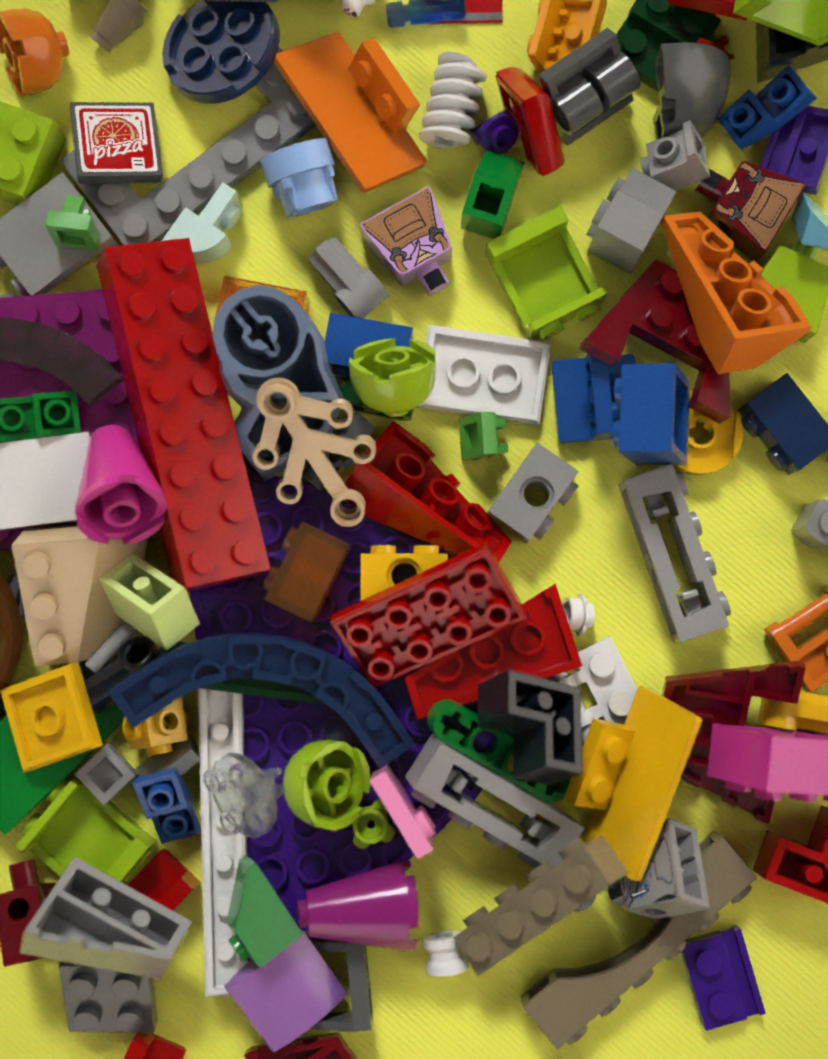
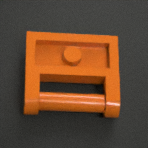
M828 587L823 589L824 594L780 624L775 621L764 629L767 637L780 651L786 662L800 661L805 664L806 670L802 685L807 692L811 693L828 682V627L797 648L790 637L828 612Z

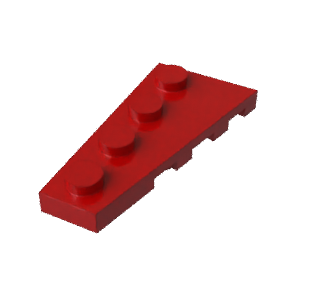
M556 584L522 604L526 610L527 619L432 661L406 676L405 681L417 719L427 717L430 708L436 702L443 699H451L462 705L477 701L478 684L507 670L545 679L582 667L583 665Z

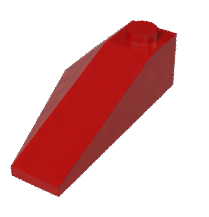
M392 421L375 442L376 453L374 459L367 464H357L345 482L348 489H354L364 497L366 502L365 515L372 520L432 545L439 546V548L456 555L487 542L497 561L500 562L512 542L510 538L479 504L469 503L457 489L461 483L452 473L447 476L442 473L432 461L435 454L426 444L398 423ZM345 499L347 502L356 507V503L353 500Z

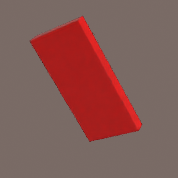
M485 542L332 614L330 623L366 679L374 687H377L527 619V614L491 548Z

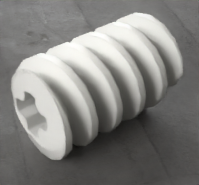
M448 51L438 56L439 66L434 71L435 82L430 87V95L432 97L426 103L428 113L423 116L422 126L424 128L419 132V138L423 143L445 149L471 143V136L462 131V129H473L475 127V120L465 114H476L478 112L479 105L471 99L482 97L483 89L476 84L485 82L487 74L478 68L471 58L460 53Z

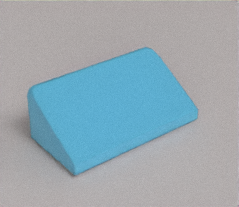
M802 191L797 199L791 218L799 239L803 245L828 250V215Z

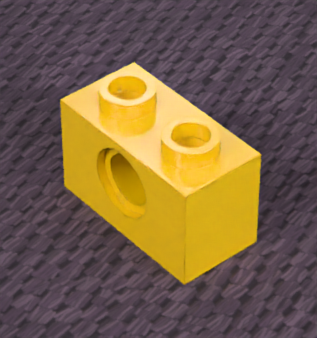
M392 545L371 546L370 553H361V601L395 585L392 575L395 568L399 565H411L419 574L448 560V553H439V546L435 545L413 546V553H396V546Z

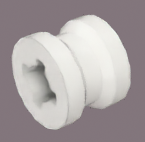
M446 930L423 936V948L428 951L429 960L425 965L426 974L439 977L463 973L469 969L468 960L453 938L462 931Z

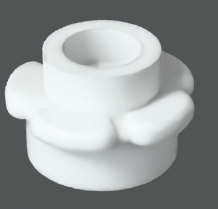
M578 594L575 598L566 597L562 605L570 629L576 632L577 636H581L585 633L586 628H591L594 623V606L592 603H587V599L583 594Z

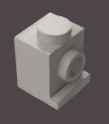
M691 120L682 123V130L647 143L648 156L640 159L643 174L673 190L710 177L705 144Z

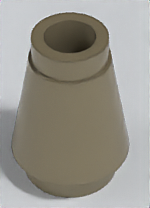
M109 0L90 37L105 51L110 53L113 48L117 47L145 23L142 19L148 11L136 0Z

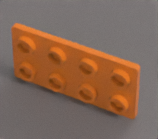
M338 32L275 55L274 64L324 138L327 139L329 145L361 192L367 193L424 167L427 160L406 130L420 107V103L375 38L362 42L355 55Z

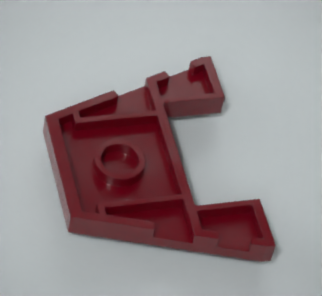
M656 259L626 291L617 304L603 317L595 329L581 342L579 349L613 366L621 358L628 334L634 335L699 371L688 407L721 424L730 417L731 413L729 373L718 374L699 341L677 270Z
M800 661L665 676L662 696L702 719L681 779L696 787L700 785L720 796L721 800L733 807L738 806L753 814L755 819L770 824L775 800L754 797L755 789L753 788L751 792L725 789V781L707 776L712 724L745 726L752 696L798 704L806 670L805 664Z

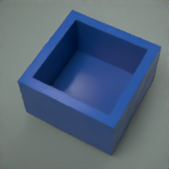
M675 363L624 364L621 369V378L615 379L614 397L616 404H620V421H614L613 444L615 447H619V453L636 465H687L690 381Z

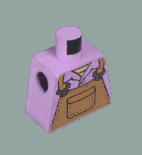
M429 186L359 224L361 236L365 243L401 286L407 285L419 278L428 296L442 291L450 284L440 266L452 259V246Z

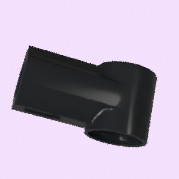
M138 636L128 640L119 650L116 661L84 680L90 703L97 714H101L116 704L108 693L111 687L159 656V650L151 639L146 636Z

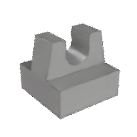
M111 743L106 744L75 773L103 806L108 804L139 774Z

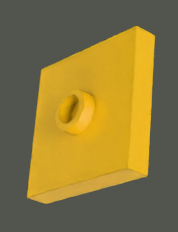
M79 663L62 666L0 690L23 773L103 746Z

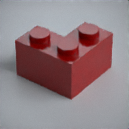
M821 805L807 845L766 830L753 871L765 880L828 904V807Z

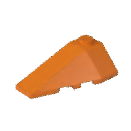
M697 211L663 216L661 220L663 231L699 341L718 374L756 368L809 333L812 326L794 297L783 286L775 289L761 276L764 269L755 261L747 263L732 250L734 242L702 212Z

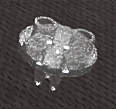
M228 753L216 760L212 768L204 773V784L213 795L214 802L221 813V826L228 834L234 836L241 833L246 837L258 838L272 830L277 820L276 800L284 794L283 783L278 785L274 783L275 778L281 774L279 767L261 771L252 760L244 755Z

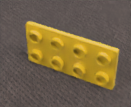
M639 686L625 724L593 718L582 747V764L584 765L582 774L571 778L564 799L574 806L593 808L582 836L583 842L587 844L603 835L628 871V874L625 876L632 881H641L702 723L701 717L643 686Z

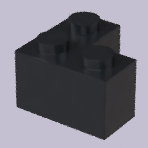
M507 670L478 684V727L514 735V778L552 785L582 774L580 688L512 670Z

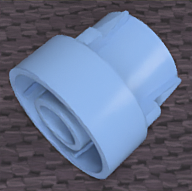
M326 138L296 143L271 152L260 159L269 188H273L275 198H279L287 218L308 214L338 202L333 176H335L333 170L335 163Z

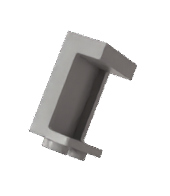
M63 172L0 218V267L3 269L8 265L16 277L10 281L21 296L46 294L101 253L104 247L119 246L86 201L84 209L90 210L100 234L97 251L55 245L45 226L48 211H62L66 195L81 196Z

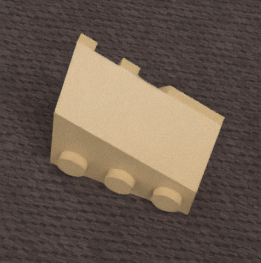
M77 524L24 529L12 544V550L34 666L70 664L86 660L117 630L124 620L115 614L99 578L132 553L145 560L148 538L140 542L124 545L123 539H108L109 544H103L86 537L80 531Z

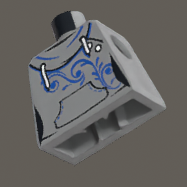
M669 818L665 819L642 880L632 881L627 876H624L608 887V893L613 903L617 906L624 905L628 911L651 919L672 917L710 909L697 829Z

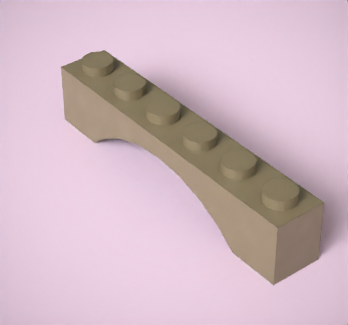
M713 831L699 843L710 909L660 918L639 941L620 954L587 966L553 968L521 996L523 1008L557 1050L565 1043L572 1045L582 1038L588 1029L586 1025L600 1014L603 1017L611 1013L621 1001L619 997L631 986L638 988L646 983L653 975L654 971L652 968L664 958L670 960L677 956L685 948V940L697 929L702 932L711 927L719 918L717 912L729 902L737 903L748 895L752 889L750 884L757 877L721 835Z

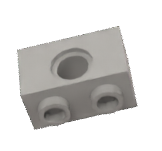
M537 442L492 504L487 514L525 543H528L533 536L540 540L554 521L548 514L555 504L559 502L565 506L579 485L573 482V479L579 471ZM531 485L540 486L546 493L545 504L539 507L529 505L524 498V490Z

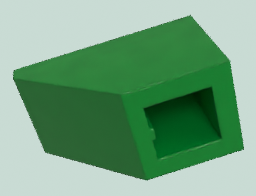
M489 150L485 151L474 174L462 211L461 229L492 239L502 235L524 168V161Z

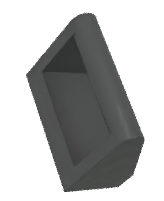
M308 937L317 951L346 952L352 1011L328 1013L310 1029L349 1032L371 1030L373 1009L366 945Z

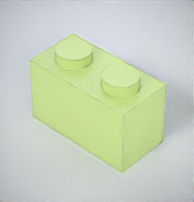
M133 553L99 578L115 614L166 651L200 624L185 587Z

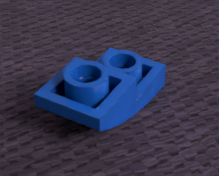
M788 65L757 94L748 90L718 118V121L735 144L742 150L779 129L808 107L817 97L799 74Z
M177 768L133 779V786L146 819L152 818L161 844L201 833V816Z

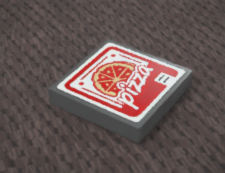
M70 102L78 184L162 183L163 173L154 103Z

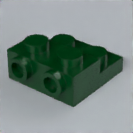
M636 0L629 11L627 19L617 32L621 52L635 66L640 81L658 92L654 61L661 44L696 43L700 38L711 41L721 19L713 13L668 4V0Z

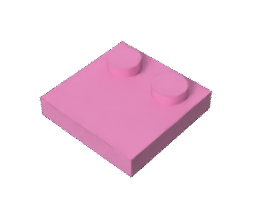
M389 763L381 769L378 768L373 771L370 783L418 860L433 850V835L436 834L434 830L436 826L423 805L417 808L414 806Z

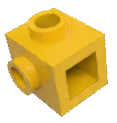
M182 697L173 701L135 728L132 727L126 717L123 719V733L128 740L129 750L146 748L147 756L172 752V743L188 740L186 730L188 727V716L183 708Z

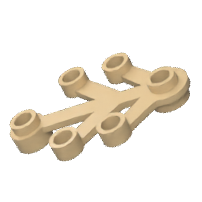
M272 378L261 385L256 396L257 407L266 418L261 440L253 452L254 464L263 470L272 469L277 465L280 457L277 440L283 423L293 440L284 477L280 479L276 489L278 499L284 504H295L300 500L303 492L301 477L307 459L333 498L330 508L333 520L344 527H352L359 524L365 514V499L358 491L347 488L324 451L351 457L358 464H367L375 457L376 443L374 439L364 434L351 439L308 428L300 415L327 420L332 427L337 429L347 427L353 418L354 411L351 403L345 399H335L328 403L300 395L295 384L287 379ZM282 393L286 396L287 402L276 404L272 400L271 395ZM336 408H342L347 412L348 416L345 419H337L333 416L332 411ZM359 444H365L370 447L371 451L366 455H361L356 452L355 447ZM261 450H269L273 453L274 458L272 460H263L259 456V452ZM293 485L297 489V493L293 495L286 494L282 487ZM345 499H350L356 503V507L346 509L342 506L341 502Z

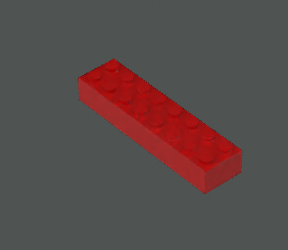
M189 238L104 247L96 266L140 450L166 497L167 510L164 514L165 521L160 528L171 579L185 587L186 591L189 592L259 576L270 570V565L228 394L219 373V360L215 351L212 338L213 333Z

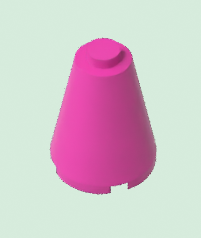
M119 425L102 426L95 430L89 439L75 505L77 526L86 537L98 543L109 544L108 539H123L124 545L145 540L155 534L165 521L164 514L167 510L166 497L130 431Z

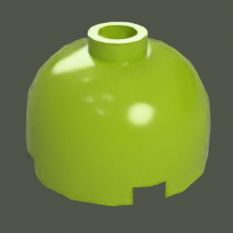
M383 339L358 347L353 351L354 360L349 358L353 390L364 405L378 412H383L390 417H399L407 414L408 411L424 403L434 388L436 357L435 351L431 346L409 339L410 347L396 346V339Z
M328 739L306 744L291 757L285 768L282 781L284 798L292 813L310 826L333 831L348 827L360 816L364 808L359 807L363 793L369 794L370 769L364 754L358 748H353L342 741Z

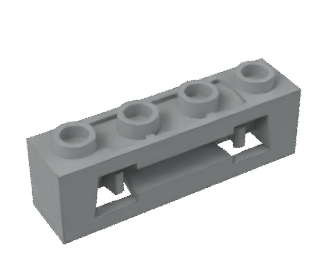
M673 464L623 480L618 486L673 642H683L729 626L726 616L731 615L730 606L724 592H717L712 577L717 574L716 566L711 554L708 551L703 552L698 536L702 535V527L697 514L694 511L689 513L684 496L688 495V488L682 473H675ZM663 495H664V498H665V501H666L667 506L664 505V502H663V499H662V496H663ZM643 499H645L646 505H647V507H648V510H649L648 514H647V511H646V508H645ZM669 512L671 518L667 521L689 584L695 583L696 589H690L678 594L675 593V590L680 587L657 522L653 524L650 522L651 519L663 516ZM698 595H699V597H700L702 606H700V604H699V601H698V598H697ZM678 601L681 602L685 615H683Z
M434 733L431 734L405 776L414 789L412 796L430 808H434L437 803L450 810L447 814L448 817L466 829H470L472 824L478 826L485 831L483 834L485 839L503 850L506 849L507 845L519 850L518 857L535 869L546 861L549 862L551 867L561 862L563 859L558 852L577 840L584 830V827L568 813L538 798L449 746ZM455 764L465 770V773L476 785L525 813L519 825L528 832L530 838L522 834L510 820L462 793L469 780L463 776L462 772L453 769V765ZM444 785H449L454 790L453 793L445 789ZM536 814L545 818L543 822L535 817Z

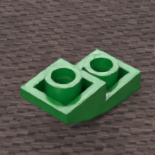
M76 391L33 393L31 397L0 398V443L81 433Z

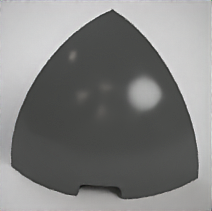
M679 42L661 44L654 61L660 100L653 117L656 140L682 130V123L691 120L702 138L716 123L725 105L730 85L729 57L721 49L701 43Z

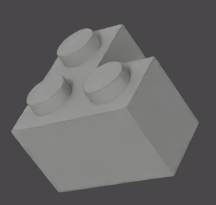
M634 168L631 169L626 180L618 177L607 199H603L591 221L592 224L586 234L593 238L588 252L631 275L677 191Z

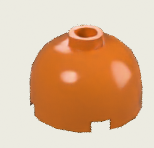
M10 9L0 12V53L6 54L10 67H5L13 89L20 97L49 90L58 82L63 72V57L69 56V47L62 31L56 32L50 20L37 11Z

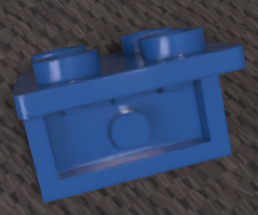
M589 354L585 358L555 360L552 362L551 368L559 443L613 439L614 421H620V404H616L614 397L615 379L621 378L622 365L635 364L634 355H621L620 360L613 366Z

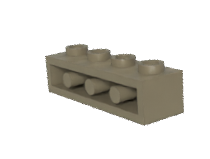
M603 835L587 844L583 842L581 837L558 852L563 860L557 865L551 867L549 862L546 861L526 875L530 882L526 887L519 890L516 884L512 885L494 898L498 906L492 911L488 912L485 906H483L463 920L467 928L453 938L477 976L628 874V871Z

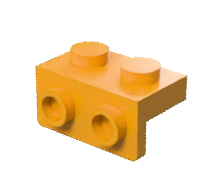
M540 0L538 5L539 17L535 31L530 36L527 44L528 58L539 74L599 34L607 6L606 0Z

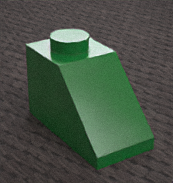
M248 856L239 860L227 918V925L234 935L228 939V942L242 962L250 958L260 968L301 937L303 933L256 862Z

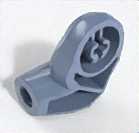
M255 285L238 290L223 302L214 319L212 338L219 360V373L226 392L242 407L234 423L244 463L265 483L286 469L293 438L282 423L277 440V445L280 449L277 465L272 469L263 470L254 464L253 452L261 440L266 418L259 411L256 403V396L261 385L272 378H284L295 384L300 395L328 403L335 399H344L329 369L324 338L311 317L293 298L279 289ZM282 393L271 395L272 400L276 404L287 402L286 396ZM340 408L332 411L335 418H337ZM300 415L308 428L332 433L334 427L327 420ZM261 450L259 452V456L263 460H272L274 458L273 453L269 450Z

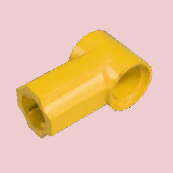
M801 688L798 704L761 698L757 724L794 731L797 728L828 733V695L802 692L803 688Z

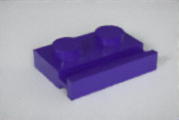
M808 106L793 119L772 132L760 167L801 181L806 184L803 192L817 195L828 162V109Z
M736 925L728 930L721 932L718 930L685 940L686 946L681 951L701 1023L706 1031L746 1020L748 1016L755 1014H766L741 928Z

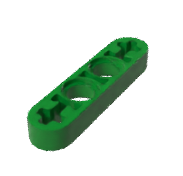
M451 699L440 700L430 708L427 715V724L441 741L546 802L554 803L564 799L571 778L560 781L554 786L514 778V772L509 771L507 767L508 759L514 753V736L512 734L478 727V714ZM444 715L449 717L453 715L458 722L466 727L463 734L452 726L447 725L445 727L441 722ZM482 731H491L493 734L491 747L483 752L475 751L473 747L475 737Z

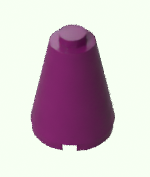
M398 861L306 890L305 900H297L298 927H306L309 937L401 951H415L418 939L409 940L410 928H419V914L414 875L405 876V872L411 867L410 861Z

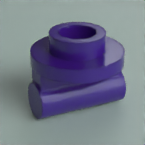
M504 109L471 129L470 134L477 145L480 144L485 151L489 150L498 154H504L515 144L519 129L517 123L509 115L508 111Z

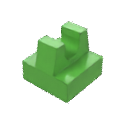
M66 195L62 211H48L45 226L56 246L97 251L100 234L90 210L84 209L85 199L83 196Z
M479 412L458 419L461 460H479L508 452V444L497 443L496 431L506 428V419L496 417L495 412Z

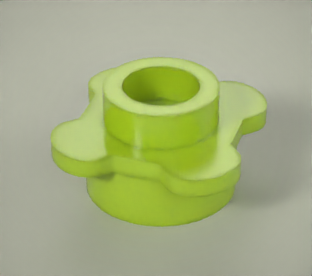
M375 800L371 806L364 807L360 816L352 822L355 834L353 842L358 848L365 849L370 844H375L379 841L390 842L395 835V829L388 821V810L381 800ZM373 820L375 827L369 828L367 822Z

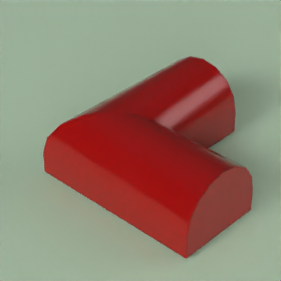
M509 67L497 71L495 77L502 104L518 125L527 161L541 176L556 171L564 164L565 159L550 96L520 68Z

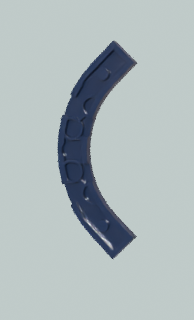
M230 633L189 642L148 662L108 690L111 698L132 727L135 728L173 701L201 687L233 678L274 681L302 688L312 693L316 698L337 712L355 732L379 769L416 745L387 701L360 672L344 660L322 648L281 635Z

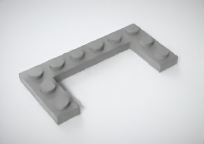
M278 47L277 53L282 52L283 50ZM273 62L265 76L256 84V87L269 102V105L142 199L139 198L129 183L78 184L74 150L60 161L124 245L156 242L163 240L185 207L195 214L200 213L204 210L222 182L231 188L235 187L262 167L260 163L262 157L290 146L313 129L316 124Z

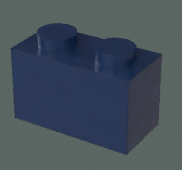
M788 373L784 374L738 409L742 415L741 420L744 429L752 437L760 438L768 449L766 455L769 461L779 471L785 470L788 475L795 473L828 449V424Z

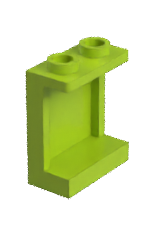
M562 206L486 243L485 256L530 340L539 335L542 340L558 334L564 329L563 323L575 317L579 321H584L601 311L600 305L607 296L604 287L598 289L566 227L569 219Z
M75 778L69 783L65 779L62 780L47 797L51 804L42 815L36 812L22 826L19 833L23 835V838L15 848L21 853L26 850L31 851L60 877L73 858L76 857L123 883L156 844L157 840L113 802L110 801L103 806L80 779Z

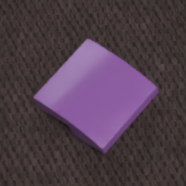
M300 929L303 933L301 937L259 968L250 960L223 986L268 1048L273 1052L288 1045L313 1027L347 995L343 986L302 929Z

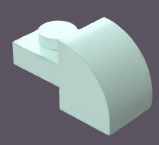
M222 182L199 216L185 207L162 241L189 238L195 264L209 263L221 258L233 247L224 230H230L237 223L242 212L240 208L242 203L237 191Z

